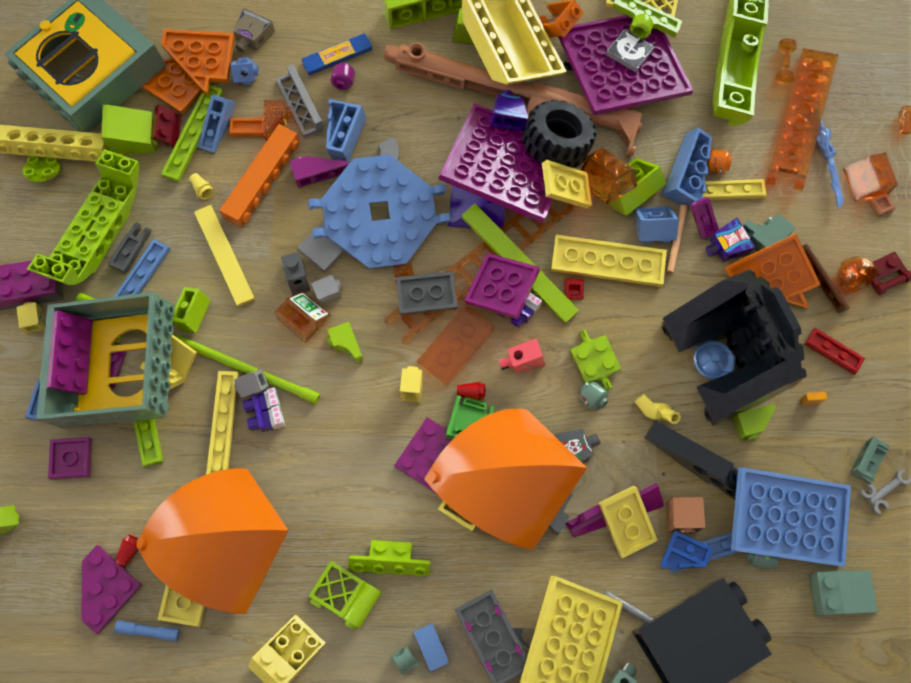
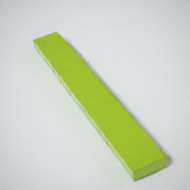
M476 204L472 205L462 214L461 218L498 256L536 266ZM540 270L531 290L566 324L579 309Z

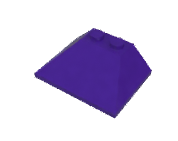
M453 185L451 186L449 211L451 220L448 227L471 228L461 216L472 205L476 204L503 230L505 207Z

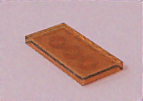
M464 305L417 360V363L448 385L495 329V326L467 305Z

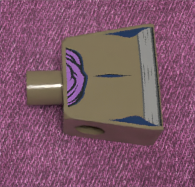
M243 8L233 30L237 41L236 49L242 53L245 52L247 47L258 50L274 34L273 22Z

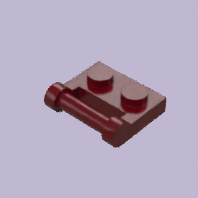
M895 251L861 268L878 295L886 293L888 289L903 282L911 281V272L906 269ZM896 272L900 275L884 284L879 281Z

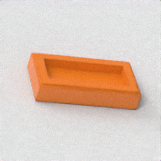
M230 118L229 136L266 137V118Z

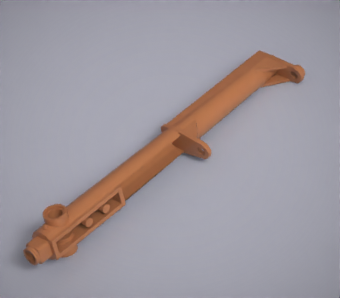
M418 42L412 43L410 46L402 44L400 47L387 45L385 49L384 59L387 62L396 64V70L415 77L419 76L462 90L468 88L496 97L498 94L510 90L513 92V96L522 97L524 104L528 105L526 110L528 118L534 107L545 101L557 100L561 102L563 100L567 101L568 104H575L577 108L583 109L585 114L591 117V122L595 125L616 130L627 146L625 156L634 155L636 146L633 145L637 132L640 133L643 122H640L642 113L634 109H622L593 115L583 94H575L566 89H558L549 84H541L538 80H536L535 85L527 82L503 84L492 80L486 69L428 52L424 45Z

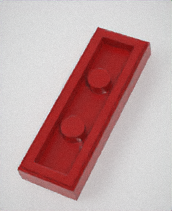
M817 328L811 331L804 343L807 347L853 375L858 372L865 360V357Z

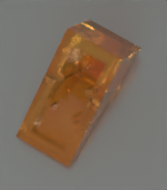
M264 100L263 134L266 141L278 124L282 126L288 125V118H291V108L287 106L286 100Z

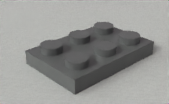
M453 271L396 277L400 316L457 310Z

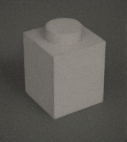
M333 275L311 283L320 306L341 298L339 291L342 290L339 280H334Z
M262 368L234 379L235 389L241 398L269 387Z

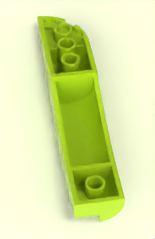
M729 0L716 67L712 108H714L713 116L727 119L730 126L743 125L750 121L754 115L757 71L767 25L769 0ZM746 34H752L758 38V45L753 52L744 51L740 47V43Z

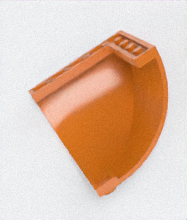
M506 409L479 419L459 433L440 453L424 480L448 506L473 525L500 540L534 550L587 467L528 410Z
M226 469L199 477L170 495L148 520L141 536L137 540V549H139L142 558L150 570L165 585L183 597L215 610L246 614L289 530L248 469Z

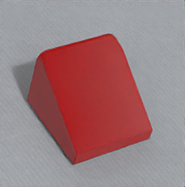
M564 278V295L568 299H583L584 280Z

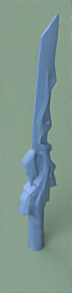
M814 108L812 113L818 128L817 136L814 139L819 145L818 149L824 155L823 158L827 160V168L832 179L831 187L835 193L836 204L839 210L844 203L834 161L836 150L829 143L832 134L831 128H825L819 108Z

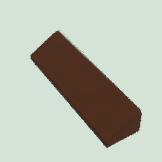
M807 243L804 244L802 247L821 284L820 287L837 313L849 309L850 306Z

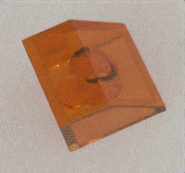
M886 152L867 156L843 169L855 201L878 197L885 193L889 195L898 185Z

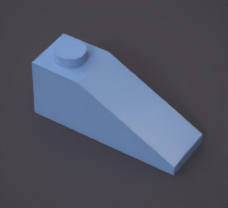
M211 95L198 148L212 153L216 152L230 123V118H232L236 104L235 101Z

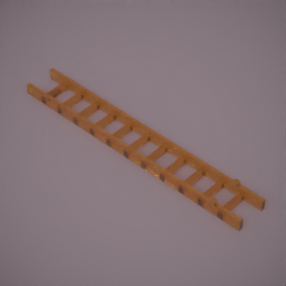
M571 204L560 214H557L550 206L548 213L553 218L546 225L530 218L539 227V230L532 236L518 223L526 217L520 213L500 229L505 233L514 226L526 239L518 246L522 251L572 212L574 206ZM485 241L445 271H453L454 273L458 270L470 283L462 291L455 286L457 302L468 294L474 281L462 266L472 259L481 267L483 262L478 258L477 254L485 248L490 254L497 255ZM400 307L384 318L386 324L400 315ZM438 311L432 314L430 312L424 313L427 318L419 325H416L408 315H401L402 321L409 329L412 328L410 332L401 338V341L406 343L445 311Z

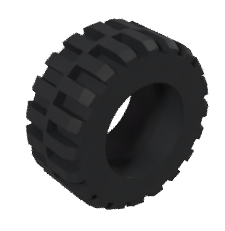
M551 100L550 102H542L534 107L523 130L522 138L527 152L530 151V156L533 159L536 158L538 163L542 164V162L549 160L575 168L586 160L595 142L596 130L594 123L591 122V117L588 114L586 115L583 109L577 108L575 104H568L567 101L562 100L558 102L557 100ZM553 132L560 133L566 138L559 137L555 135Z

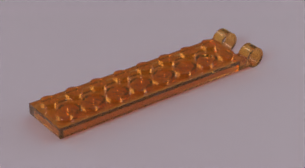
M806 48L802 49L766 183L775 185L779 171L795 174L797 177L793 189L803 191L839 54ZM789 155H794L796 158L792 159Z

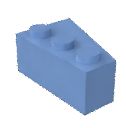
M329 99V125L327 128L326 149L331 159L347 161L349 163L367 117L361 105Z

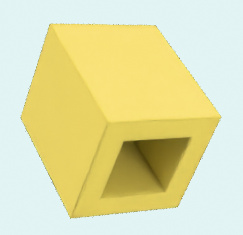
M26 302L22 306L16 307L19 328L29 334L45 330L43 309L36 302Z

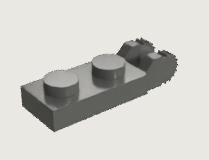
M136 222L122 239L108 265L126 274L145 241L149 238L151 229L145 227L139 237H136L141 230V224Z

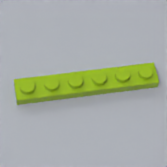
M210 85L208 95H205L203 92L201 93L161 173L162 177L180 183L198 146L211 95L222 97L224 94L223 89Z

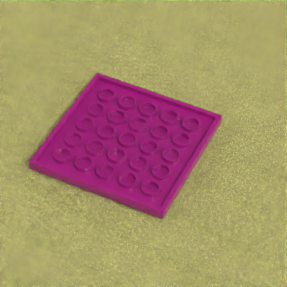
M628 15L577 24L571 28L564 38L562 36L558 37L593 115L692 95L694 90L664 32L653 28L649 36L643 39L655 46V48L637 72L606 55L607 50L625 29L631 32L630 26L633 18Z
M474 103L438 179L544 223L553 198L546 197L542 164L538 163L536 158L533 159L530 156V151L527 152L523 143L522 131L490 126L493 110Z

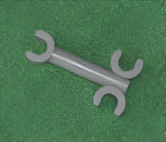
M904 469L896 472L895 479L876 492V488L869 484L866 486L870 492L869 495L864 490L858 492L861 498L867 499L868 503L872 505L871 509L874 514H881L878 505H881L884 509L889 508V504L885 500H881L898 486L907 485L911 482V478L907 480L902 479L901 475L905 472Z

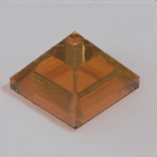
M412 263L394 266L395 279L396 277L413 276Z

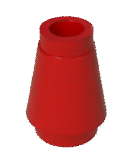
M480 381L457 385V395L480 401V399H485L486 385Z
M127 534L122 539L115 560L117 564L126 567L139 551L137 549V537Z

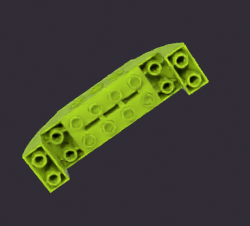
M104 149L95 163L101 176L50 257L37 253L27 270L67 285L78 284L92 273L94 274L130 216V210L137 190L139 162Z

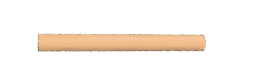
M687 205L680 206L677 240L672 242L666 270L669 274L674 273L688 208Z

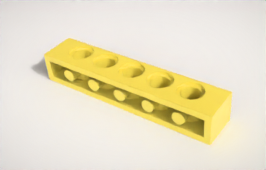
M0 125V153L96 162L104 149L110 150L101 138L102 133Z

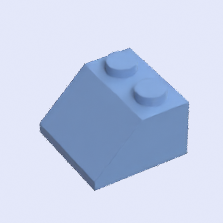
M670 206L637 207L634 209L636 235L639 241L643 243H652L653 241L667 243L671 242V240H677L678 218Z

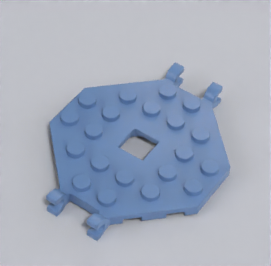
M391 155L353 158L322 199H308L309 210L322 208L325 225L324 229H312L313 239L327 237L368 269L406 265L436 224H447L451 220L450 213L436 216L433 199L434 195H444L446 186L441 184L431 187ZM386 202L390 219L372 221L369 204Z

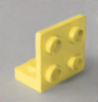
M174 335L171 337L170 389L185 383L196 355L195 350ZM145 361L141 364L140 368L142 370H145Z

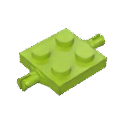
M586 329L583 332L580 331L579 334L583 343L570 349V352L584 383L601 381L606 391L612 389L613 387L608 378L612 374L621 371V367L606 335L590 339Z

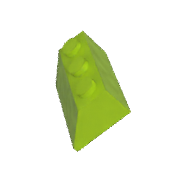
M635 158L597 188V191L615 211L627 216L666 185V181L660 166Z

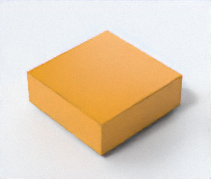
M825 392L806 393L800 399L801 405L821 404L827 400V395Z

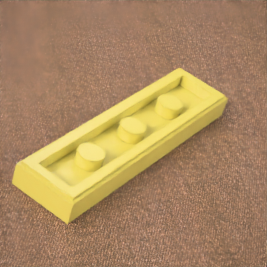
M764 179L705 181L707 186L706 192L703 193V198L708 197L710 201L764 199L767 196Z

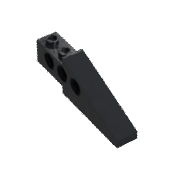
M657 421L652 424L644 439L703 481L713 484L735 500L738 470L733 467L734 464Z

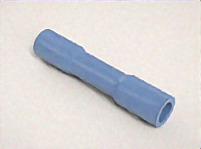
M119 620L116 622L114 632L117 634L140 635L175 642L178 641L180 636V629L140 625Z

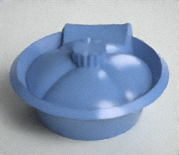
M710 341L696 349L694 363L697 370L703 376L709 379H716L734 371L736 356L733 355L730 348L724 343Z

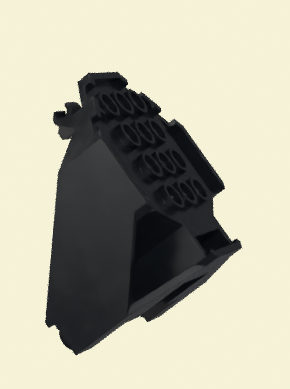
M750 269L720 281L662 318V330L665 335H668L670 340L673 339L678 352L694 346L699 347L710 341H719L726 338L727 346L730 350H733L736 356L735 361L741 369L696 387L706 406L704 408V415L707 421L711 422L712 426L733 418L738 413L748 411L795 387L807 377L806 369L802 368L801 361L805 358L803 345L799 344L798 341L799 335L802 334L801 327L782 291L777 287L771 288L770 282L764 278H756L754 272Z

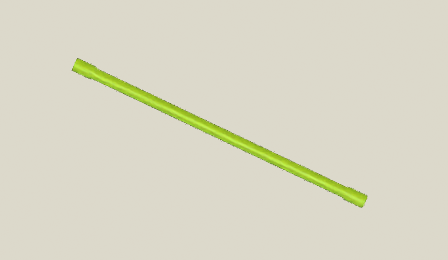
M80 292L76 296L75 301L91 300L95 298ZM175 333L172 334L195 350L196 353L247 374L258 370L256 367ZM263 371L267 383L297 395L301 399L315 405L319 401V393Z

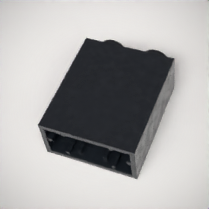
M724 578L711 582L631 631L662 683H728L772 655L766 645L772 640L767 628L757 618L753 621L750 620L742 607L747 604L744 592L736 582L732 581L727 584Z

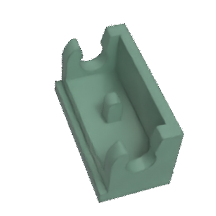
M875 436L866 440L850 474L871 484L890 446Z

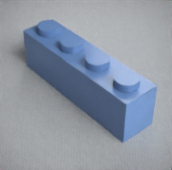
M699 127L685 134L663 192L664 196L678 204L690 206L691 203L703 199V193L706 192L705 176L708 175L707 160L710 159L712 136Z

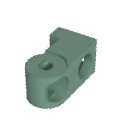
M405 646L391 656L402 674L419 665L409 646Z

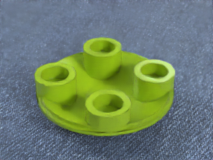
M31 156L27 159L28 163L23 167L22 173L29 181L43 182L54 178L60 172L61 167L57 158Z

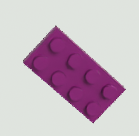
M61 311L53 312L46 388L78 395L87 394L92 319Z

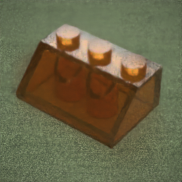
M604 148L597 149L588 155L580 170L588 173L590 192L606 204L637 187L634 168Z

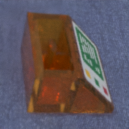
M303 291L287 298L274 311L277 320L305 343L331 316L329 312Z

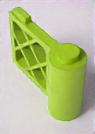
M330 561L309 594V597L312 598L310 603L319 609L322 606L326 607L346 620L344 625L355 630L356 627L361 628L382 592ZM334 567L339 570L340 579L330 582L329 573ZM353 579L358 582L354 591L346 592L345 581ZM341 583L343 594L332 596L331 585ZM327 586L328 598L320 599L315 596L320 588ZM344 597L345 606L340 612L335 609L333 599Z

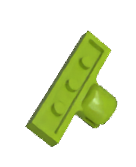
M615 0L612 6L613 9L633 18L630 31L641 39L648 37L653 28L675 38L682 23L681 20L639 0Z

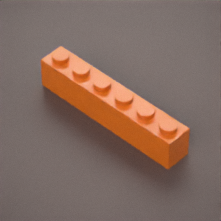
M278 124L219 211L224 219L241 228L250 220L251 213L259 207L261 198L269 192L272 182L279 177L282 167L288 164L293 151L298 149L300 141L296 132Z

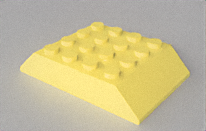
M462 0V21L492 80L503 84H513L566 73L530 0Z

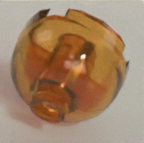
M854 256L846 258L841 262L837 272V279L840 286L847 293H855L862 290L859 287L863 284L869 285L876 277L878 270L868 258Z

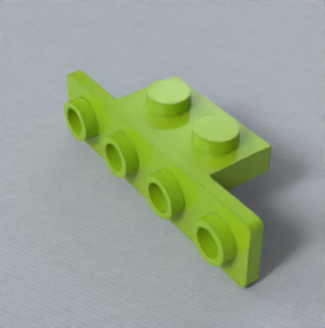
M371 540L369 556L349 555L348 568L349 571L422 577L430 576L431 562L411 559L412 543Z

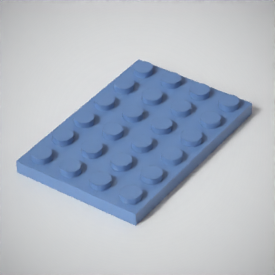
M743 467L738 468L731 550L845 567L851 485Z

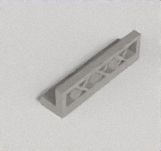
M294 64L287 66L288 74L276 78V82L305 138L324 130L323 124ZM291 79L292 85L290 88L282 85V82ZM292 93L299 95L297 102L289 99ZM299 107L306 109L305 116L296 113ZM305 122L312 123L314 128L305 131Z

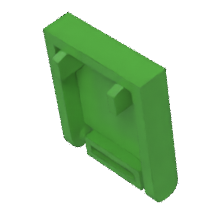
M457 395L445 439L453 440L458 435L457 431L462 432L474 422L492 414L495 406L491 405L489 413L485 412L487 403L465 397L463 405H460L461 396Z

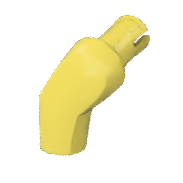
M642 394L634 401L642 413L651 419L658 421L667 420L672 424H677L681 419L680 413L672 410L670 405L662 402H653L645 394Z

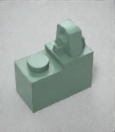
M779 213L774 218L769 217L762 226L756 225L750 220H747L743 225L755 245L754 249L756 251L788 237L796 228Z

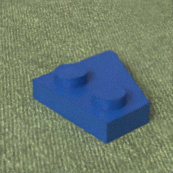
M673 531L659 568L706 567L713 548L678 531Z

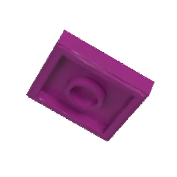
M92 438L51 439L48 479L91 477Z

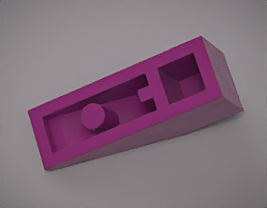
M309 156L297 157L293 161H289L298 188L340 176L348 166L347 161Z

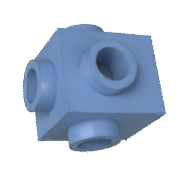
M243 57L231 63L233 83L252 84L256 80V76L259 75L258 65L254 64V59L249 60L248 57Z

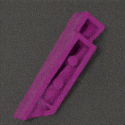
M657 483L639 492L647 513L664 506ZM598 504L568 521L566 526L573 537H578L607 527V524Z

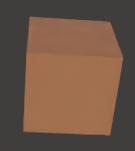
M672 497L666 502L668 532L678 531L682 534H694L705 529L703 497Z

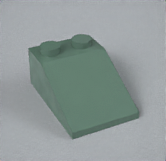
M830 571L809 574L815 616L878 612L871 571Z

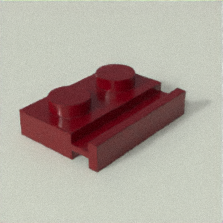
M158 104L154 110L151 139L174 148L179 139L182 114L174 113L175 111Z

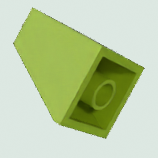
M103 105L101 138L111 152L123 153V155L156 153V146L159 145V142L151 139L154 118L152 112Z

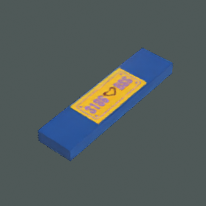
M363 33L304 57L301 60L310 76L373 49L368 37Z

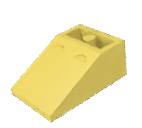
M295 615L251 658L248 668L264 683H291L325 645V642Z

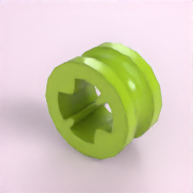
M746 34L740 43V47L744 51L753 52L758 45V38L752 34Z

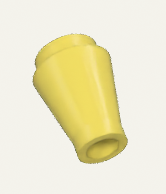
M197 173L190 176L189 181L192 183L198 198L206 200L213 195V186Z

